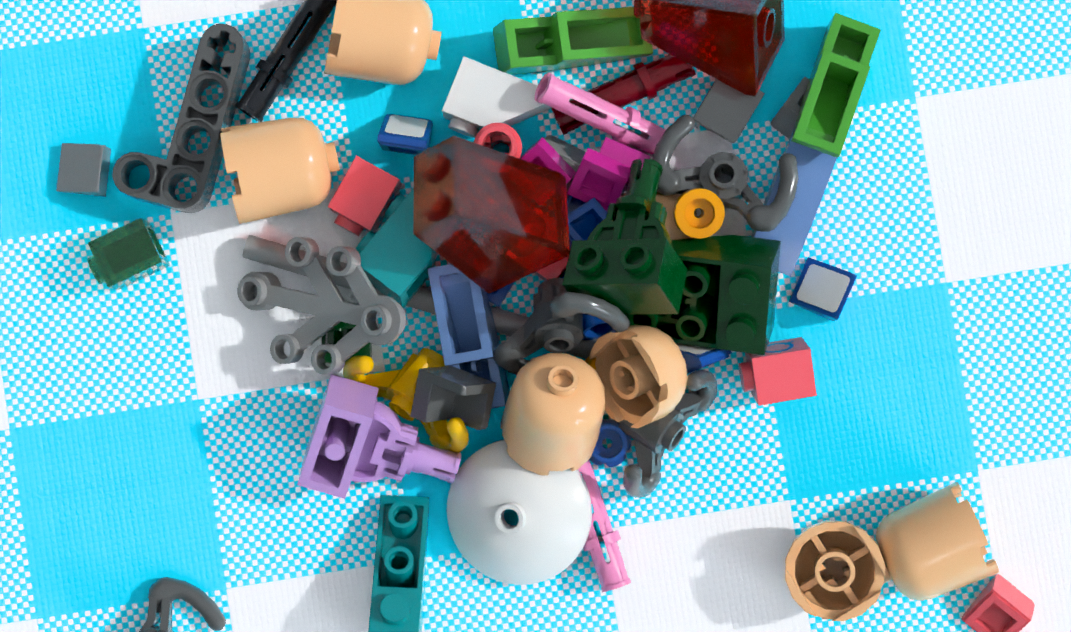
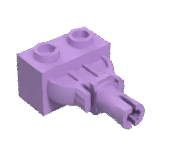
M331 374L307 444L297 485L345 499L351 481L372 482L384 477L402 481L405 474L409 475L411 471L436 477L453 484L455 474H457L461 453L420 443V437H417L418 427L402 423L392 409L376 401L379 388Z

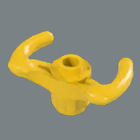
M422 348L418 354H411L402 369L365 375L373 370V359L365 355L353 356L345 362L343 377L379 388L377 397L391 400L389 406L396 414L406 420L413 421L414 418L410 417L419 369L444 367L445 364L442 355L429 348ZM454 417L448 422L447 420L426 423L420 421L424 425L426 433L430 436V442L434 447L460 453L468 445L469 433L461 418Z

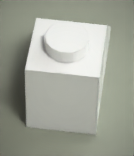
M463 56L442 113L445 119L450 120L448 126L450 129L465 136L475 138L477 132L488 124L504 123L512 126L551 109V107L535 101V92L538 85Z

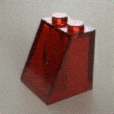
M634 0V16L640 18L641 39L745 95L756 97L785 40L784 0Z
M452 136L414 156L413 234L490 294L569 256L566 178L560 172Z

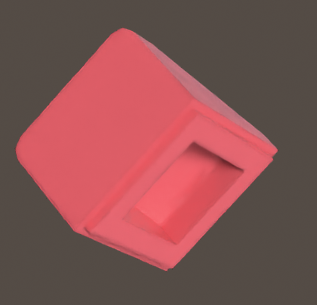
M997 574L970 605L961 620L976 632H1020L1032 620L1035 604L1004 577Z

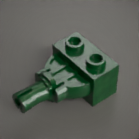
M636 159L631 163L626 195L618 198L616 204H609L606 218L593 229L587 240L572 241L562 285L567 292L588 294L604 299L618 307L624 314H679L688 269L672 247L670 235L665 228L666 208L655 200L663 168L660 163L652 159H644L642 167L641 160Z

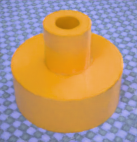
M692 188L682 193L676 200L673 217L677 227L684 234L692 238L702 239L712 236L720 229L724 221L725 209L721 199L712 191L704 188ZM700 208V215L694 216V211Z

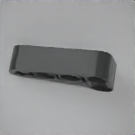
M219 23L210 26L204 31L198 45L167 159L140 152H130L121 156L116 161L112 174L114 183L121 192L138 201L183 213H196L208 205L223 157L221 129L232 125L236 111L235 105L239 100L250 61L249 45L235 27ZM229 40L234 46L235 51L234 53H225L222 60L215 50L217 46L225 47ZM220 67L229 75L228 78L217 73L220 71ZM212 85L221 86L224 91L221 102L214 107H204L201 102L204 90ZM200 131L208 132L210 135L208 149L198 155L191 154L188 148L191 136ZM147 165L150 171V178L147 184L141 188L133 189L129 183L131 171L137 166ZM184 178H194L197 183L195 196L185 202L178 201L175 194L177 184Z

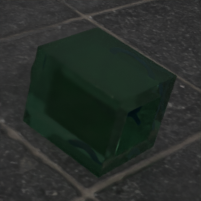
M139 218L88 242L93 256L87 258L94 277L99 284L106 282L109 288L115 290L123 289L171 266L151 222L143 218Z

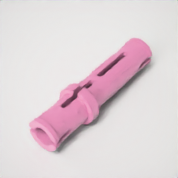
M549 72L542 77L535 92V101L538 103H544L580 122L612 136V140L624 145L630 144L650 154H654L657 143L666 131V129L642 118L639 110L632 107L623 109L593 93L565 82ZM572 98L597 110L598 114L583 109L569 102V100ZM615 119L640 130L641 134L634 133L613 123Z
M588 460L578 469L586 482L594 510L589 536L583 549L590 552L603 593L631 583V580L628 578L617 541L621 540L619 531H613L591 462ZM594 521L598 522L610 558L609 562L605 561L593 525Z

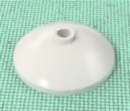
M499 440L488 444L472 454L455 475V480L453 484L451 483L447 499V520L450 533L463 557L485 576L513 585L540 583L564 571L582 551L588 539L592 522V505L589 490L579 470L572 472L569 468L564 471H550L547 476L522 468L508 455V446L505 440ZM506 509H511L517 513L519 517L517 525H510L505 521L504 512Z

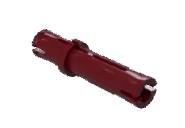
M681 47L667 56L644 65L643 62L633 65L634 70L587 92L593 93L623 108L645 97L648 100L658 97V91L693 77L696 73L694 68H692L693 64L684 47ZM574 99L569 100V102L583 109L598 114L597 110ZM551 107L563 135L585 124Z

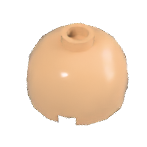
M631 325L624 332H616L614 330L599 337L591 349L589 360L596 357V371L604 385L605 411L610 418L617 422L626 420L633 424L631 428H640L659 420L675 409L686 391L688 376L686 362L680 348L669 335L657 328Z
M825 520L807 527L793 540L785 558V581L792 598L806 613L822 619L844 622L863 615L877 602L884 584L885 562L878 544L864 529L847 521Z

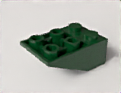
M739 235L671 240L672 247L688 269L679 314H625L630 321L629 326L643 325L657 328L669 335L675 343L765 355L774 328L781 241Z

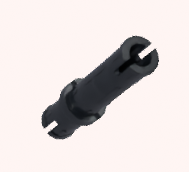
M337 0L303 1L267 59H260L255 68L258 70V73L240 101L236 103V108L258 122L263 121L264 115L283 87L288 88L292 83L293 79L290 75L336 6Z

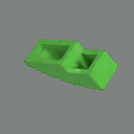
M647 6L556 12L550 17L503 20L493 28L498 70L510 75L591 66L653 54Z
M838 13L833 15L821 42L791 141L836 158L840 156L871 67L869 63L881 29Z

